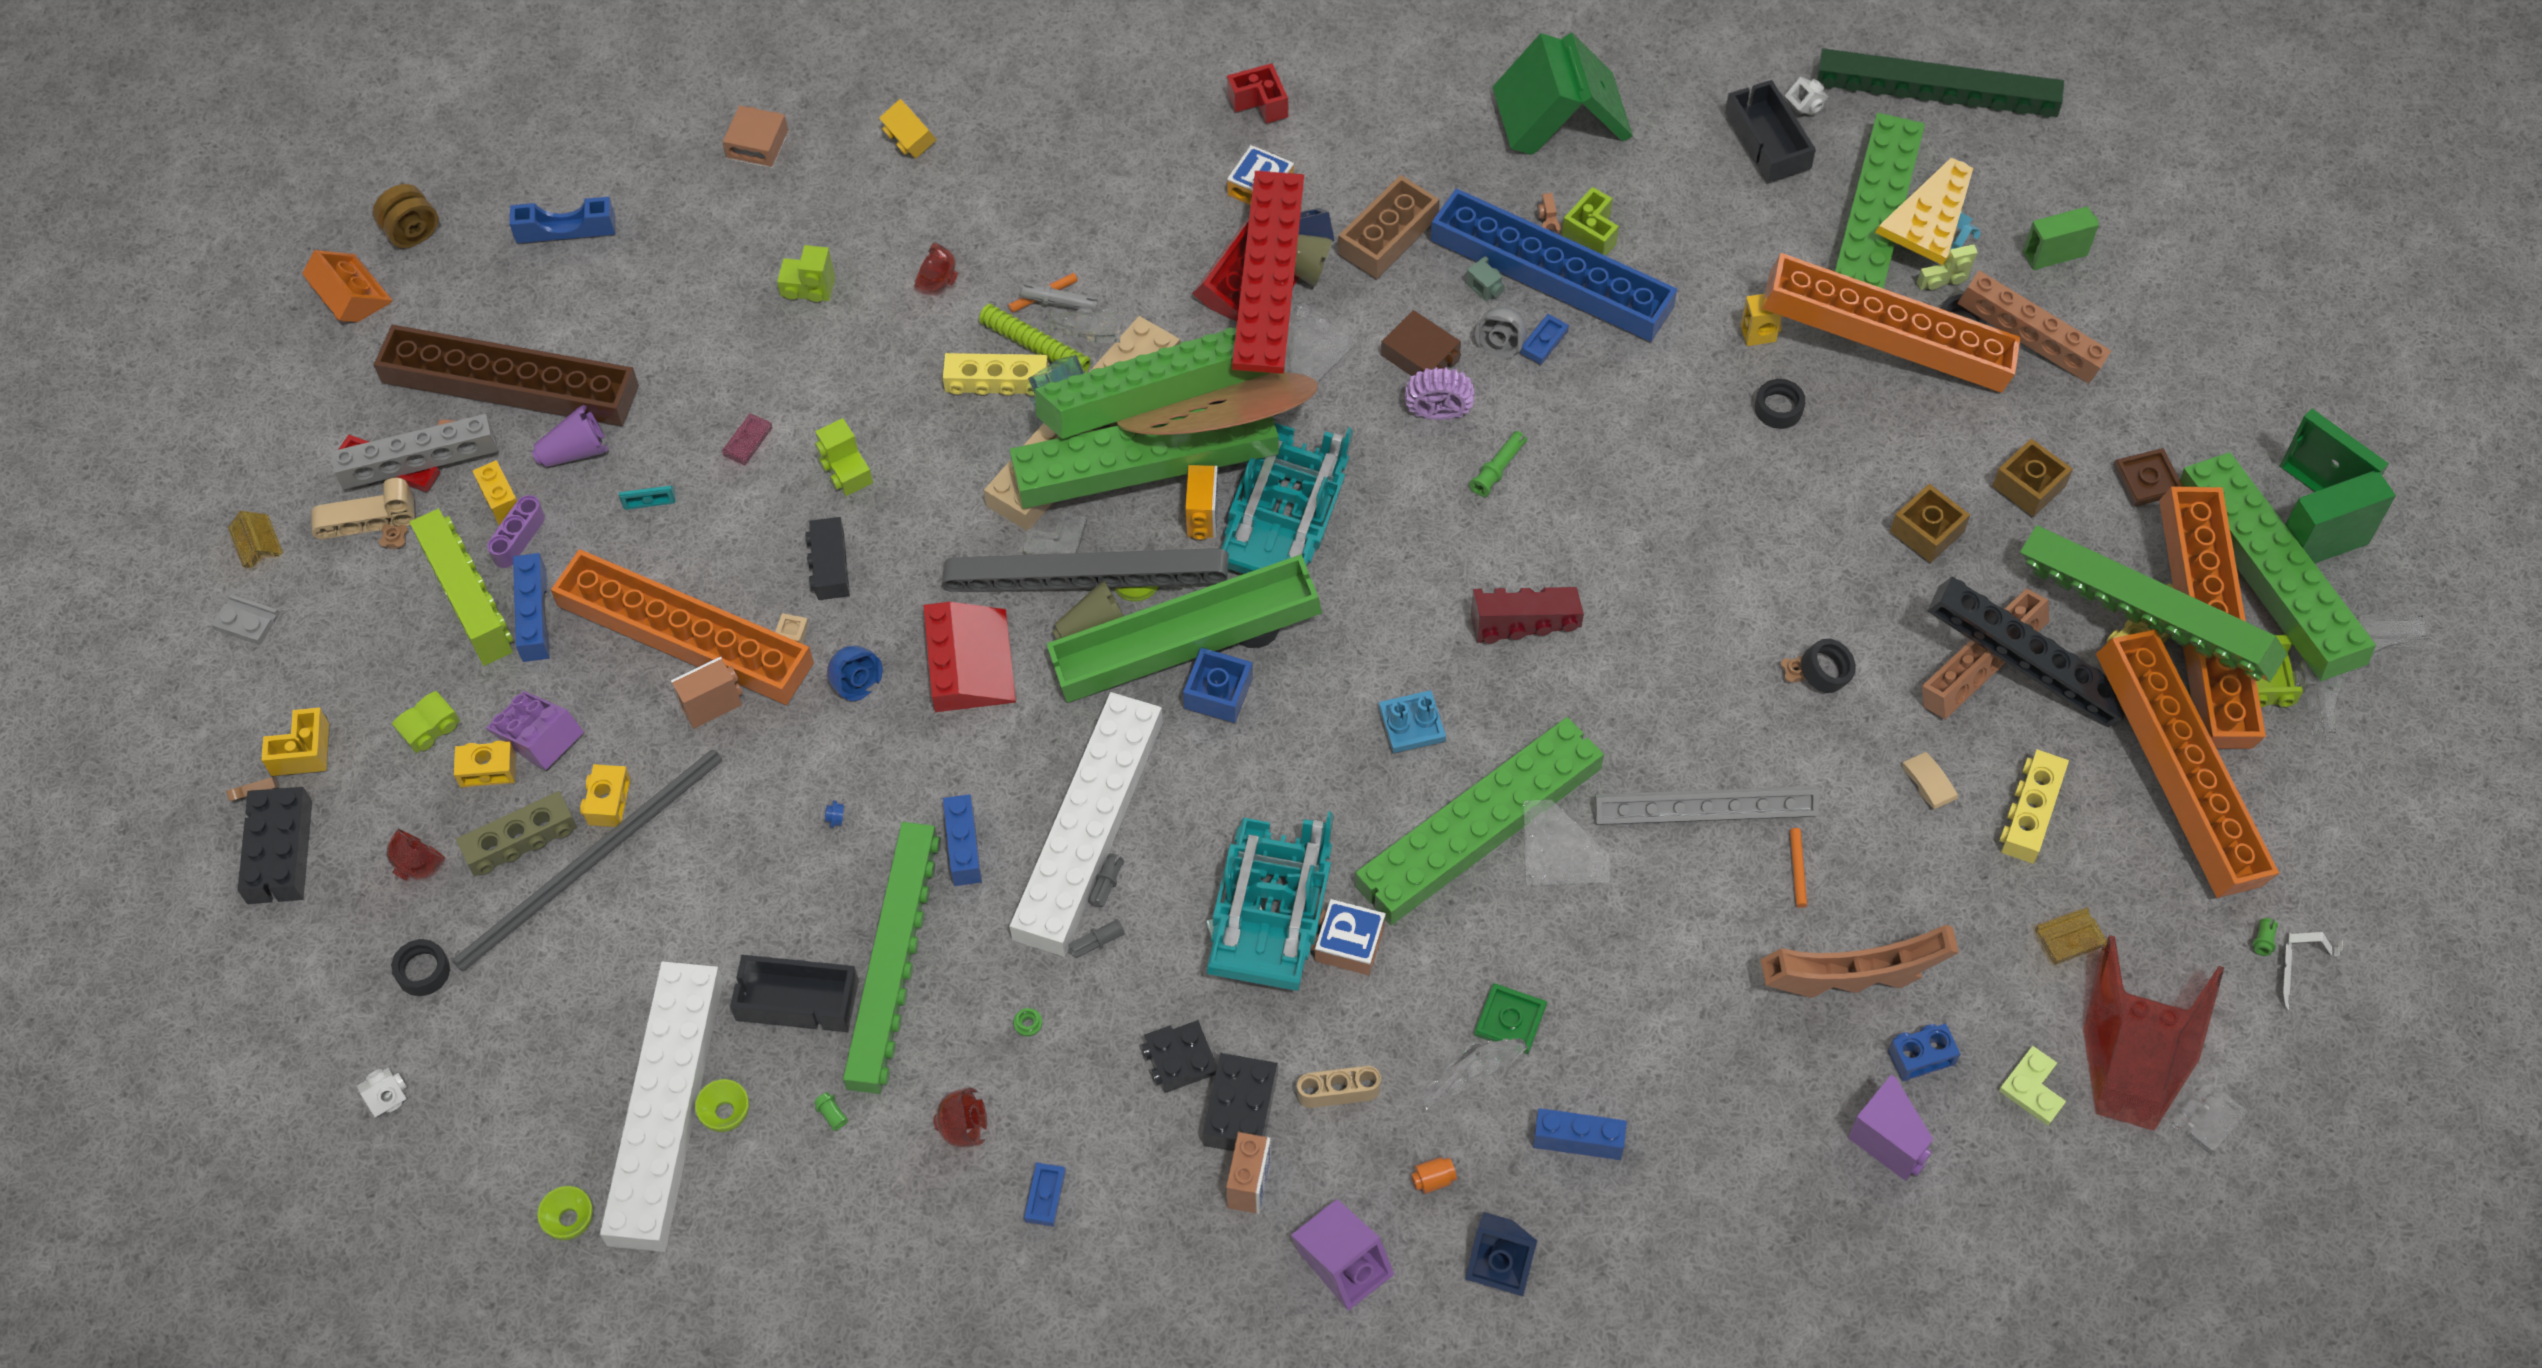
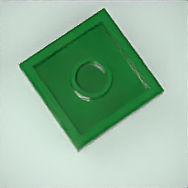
M1493 983L1474 1036L1529 1055L1548 1001Z

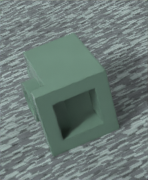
M1485 256L1467 269L1466 285L1487 302L1493 297L1500 296L1505 286L1502 284L1500 272L1488 265L1489 259Z

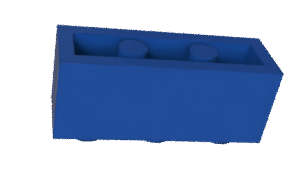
M971 794L943 798L950 868L954 886L982 883Z
M1538 1108L1533 1148L1621 1160L1627 1120Z

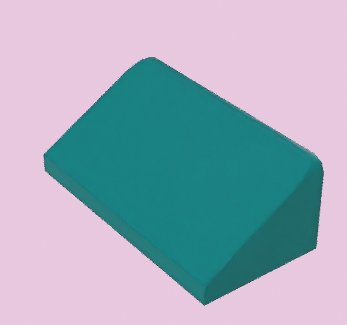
M671 485L619 492V497L625 510L674 504L676 502L675 488Z

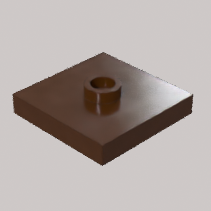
M2164 448L2114 461L2113 466L2134 507L2159 501L2170 487H2183Z

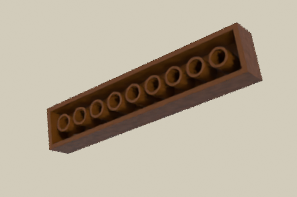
M391 324L373 364L381 383L569 416L577 408L585 405L587 407L585 413L591 412L597 422L623 426L639 387L633 367Z

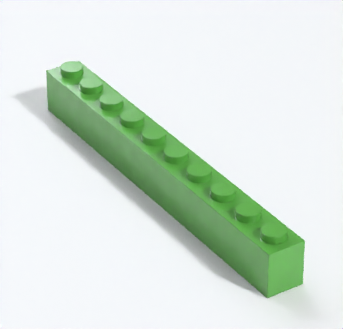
M902 822L843 1077L847 1090L881 1094L883 1085H888L890 1068H887L889 1058L893 1059L895 1055L896 1042L893 1041L895 1032L900 1031L902 1016L898 1014L900 1005L905 1006L907 989L904 987L906 979L910 980L912 977L913 963H910L912 954H916L918 950L919 938L916 937L918 928L922 929L924 912H922L923 903H928L930 887L927 886L929 878L934 877L935 861H933L934 853H939L941 837L937 836L935 826L909 822Z

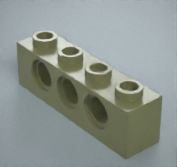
M557 791L456 838V841L468 867L475 877L479 874H488L494 867L505 862H513L520 855L530 850H539L549 841L556 838H564L577 829V826L560 791ZM543 822H548V823H547L546 825H544V826H539V825L542 824ZM522 834L520 837L514 838L516 835ZM496 846L493 850L487 851L490 847Z

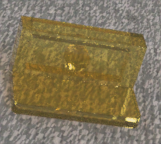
M239 511L228 527L243 567H254L262 555L280 557L283 553L267 514Z

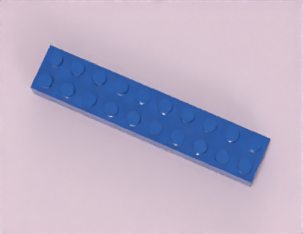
M1457 188L1432 221L1431 241L1476 262L1486 256L1489 259L1488 265L1497 269L1500 273L1652 342L1675 307L1677 288Z

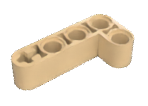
M390 478L383 483L384 495L315 506L311 510L312 535L317 539H327L353 535V532L354 534L378 531L379 528L381 530L386 524L391 526L406 524V526H410V521L415 519L414 496L405 480Z

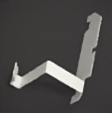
M2323 932L2289 933V944L2286 943V967L2283 989L2285 1005L2288 1010L2292 943L2322 941L2332 956V946ZM2343 941L2338 944V947H2335L2334 956H2340Z

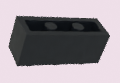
M841 517L809 521L810 531L805 532L807 547L812 549V553L807 554L809 569H813L814 575L809 576L811 592L816 591L818 600L849 597L845 536Z

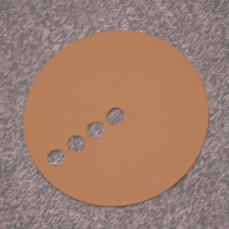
M1284 372V374L1269 373L1117 421V424L1126 431L1151 435L1185 434L1222 429L1264 419L1294 408L1310 399L1317 392L1318 384L1315 379L1302 374ZM1215 401H1225V402L1220 403V404H1213V405H1210V404H1209V403H1212V402H1215ZM1207 408L1199 412H1190L1195 409ZM1179 416H1188L1179 420H1170ZM1158 424H1168L1163 427L1151 428Z

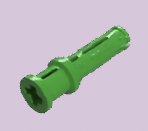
M1514 431L1491 462L1484 463L1479 475L1471 479L1469 486L1474 493L1481 497H1487L1491 493V487L1502 479V471L1522 446L1526 444V436L1519 440L1523 436L1522 432Z

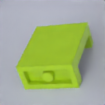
M2275 635L2287 652V656L2271 682L2262 678L2260 681H2256L2261 708L2267 705L2289 707L2297 704L2303 694L2302 687H2296L2288 655L2293 643L2287 635Z

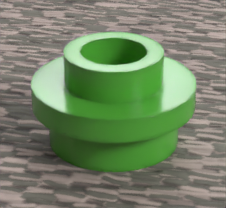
M1024 1008L1015 1015L1013 1021L1014 1028L1022 1036H1033L1042 1028V1017L1038 1011ZM1026 1020L1033 1021L1031 1026L1025 1027L1023 1025Z

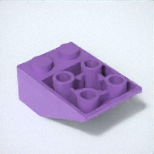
M526 691L516 695L511 703L501 713L497 714L486 727L490 733L501 741L511 742L517 753L544 770H547L584 733L568 710Z

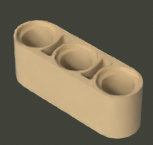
M1372 1066L1307 1073L1302 1075L1297 1082V1099L1306 1108L1371 1101L1378 1097L1380 1093L1381 1075ZM1365 1080H1370L1374 1082L1375 1085H1373L1372 1087H1364L1361 1084V1082ZM1342 1084L1346 1088L1342 1091H1336L1332 1086ZM1312 1087L1317 1092L1310 1095L1304 1093L1303 1090Z

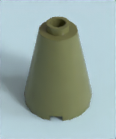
M1299 234L1294 275L1309 285L1316 286L1323 270L1325 259H1327L1332 240L1326 237Z
M1103 581L1056 621V629L1052 631L1058 640L1123 617L1124 614L1107 583Z

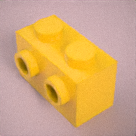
M901 98L879 117L885 124L882 128L891 139L896 137L899 140L896 145L905 155L910 152L914 158H917L937 140Z

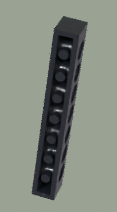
M1952 576L1938 587L1927 612L2102 725L2109 728L2123 719L2125 712L2107 676L2102 674L2099 669L2088 665L2079 659L2076 654L2068 652L2054 640L2034 630L2031 625L2011 615L2008 610L2000 608L1986 596L1966 586L1963 581Z

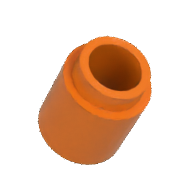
M1439 1157L1414 1166L1415 1172L1411 1173V1179L1416 1191L1421 1189L1423 1194L1450 1186L1452 1181L1457 1180L1454 1165L1449 1157L1445 1159Z

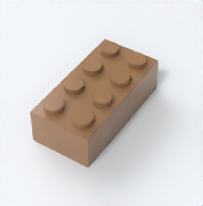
M1400 175L1338 235V254L1377 279L1432 225L1433 219L1439 212L1440 199Z

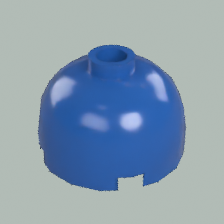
M858 645L846 646L838 650L832 656L827 668L829 684L841 697L849 701L861 700L872 691L866 690L875 682L879 684L883 672L881 660L871 650Z

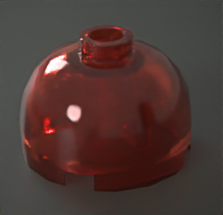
M933 242L928 251L930 254L924 259L913 286L929 294L942 292L948 284L953 286L959 272L955 271L956 260L952 252L943 245Z
M397 829L393 833L387 845L386 856L388 862L394 867L392 873L405 881L409 877L425 879L431 876L440 867L445 858L441 852L432 846L428 847L421 842V839L401 829Z
M972 1087L958 1089L942 1098L937 1108V1114L934 1116L935 1129L940 1132L948 1144L960 1148L981 1145L985 1139L980 1140V1127L987 1131V1114L982 1099H976L973 1093L978 1091Z

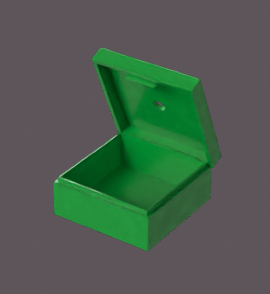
M1572 32L1562 39L1540 33L1492 86L1510 148L1530 155L1535 154L1582 104L1621 141H1626L1633 137L1613 72Z
M2312 408L2304 415L2279 467L2314 492L2298 498L2285 525L2312 561L2318 563L2368 545L2396 495L2383 477L2389 463ZM2332 460L2337 461L2339 466L2335 465Z

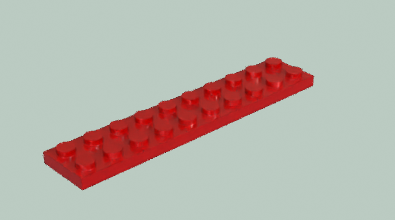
M1255 170L1232 370L1284 374L1304 174Z

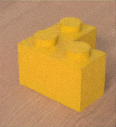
M321 708L292 710L291 734L263 736L261 761L271 776L327 770L329 722Z

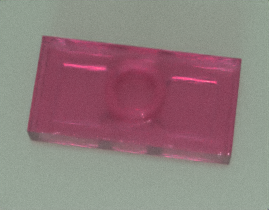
M749 413L723 448V456L746 465L773 428L772 423Z

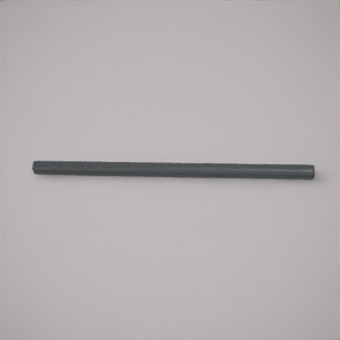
M710 750L455 956L452 960L455 966L461 971L467 969L722 761L719 753L715 750Z

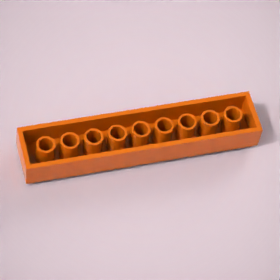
M1783 253L1779 254L1769 273L1762 306L1764 310L2003 393L2016 373L2020 337Z
M2170 487L2159 500L2173 588L2246 622L2223 487ZM2187 644L2186 647L2183 646L2191 698L2216 749H2253L2266 737L2256 680L2245 675V670L2236 667L2235 670L2226 667L2220 662V658L2213 655L2210 658L2201 655L2195 650L2196 647Z
M581 549L577 551L551 588L558 607L694 666L700 667L721 657L727 668L733 667L739 681L737 682L739 685L785 705H788L814 664L809 646Z
M2157 630L2112 638L2096 653V656L2216 898L2261 888L2277 876L2279 871Z

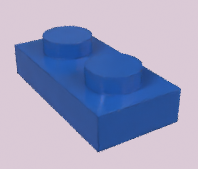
M1547 314L1525 341L1520 354L1542 365L1566 335L1569 325Z
M1036 1162L1024 1216L1025 1222L1054 1227L1066 1174L1065 1167Z

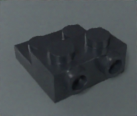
M1198 1020L1172 1029L1170 1025L1144 1035L1145 1043L1141 1044L1143 1055L1146 1061H1152L1154 1069H1151L1154 1083L1156 1086L1161 1085L1164 1093L1216 1074L1217 1065Z

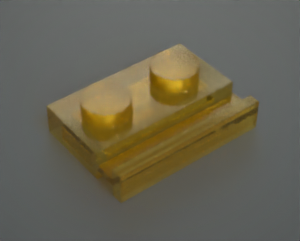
M2088 907L2037 925L2035 932L2040 935L2041 942L2054 965L2106 946L2107 940L2095 919L2089 914L2090 910Z

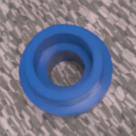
M836 800L832 801V805H826L824 821L829 822V828L842 825L844 804H838Z

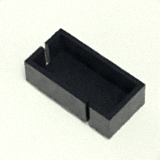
M1773 80L1752 86L1748 107L1750 94L1748 87L1728 93L1725 114L1755 163H1759L1758 168L1767 183L1812 169L1816 149Z
M304 787L247 791L245 813L248 818L244 820L237 889L247 904L272 903L273 897L266 886H269L270 891L278 902L304 900L312 800Z
M741 954L736 977L738 983H735L730 1004L735 1021L818 1029V1024H821L823 1030L849 1033L859 982L855 966Z

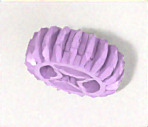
M1435 367V369L1430 370L1426 368L1424 372L1418 371L1416 376L1410 377V381L1407 382L1405 388L1406 405L1409 406V411L1414 412L1417 417L1423 416L1425 419L1452 420L1454 417H1463V413H1469V409L1473 407L1474 388L1471 379L1465 377L1463 372L1457 373L1456 369L1448 370L1447 367L1444 369Z

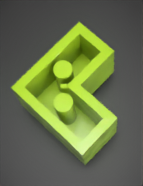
M1591 187L1564 217L1562 236L1607 256L1617 244L1619 230L1618 225L1608 220L1611 215L1613 198Z
M804 245L800 260L783 258L777 280L781 297L809 299L813 302L830 301L836 277L829 247Z
M843 418L815 431L818 442L814 444L821 456L818 458L819 463L825 472L830 471V480L836 490L841 489L846 497L873 483L870 468L859 453L855 436Z

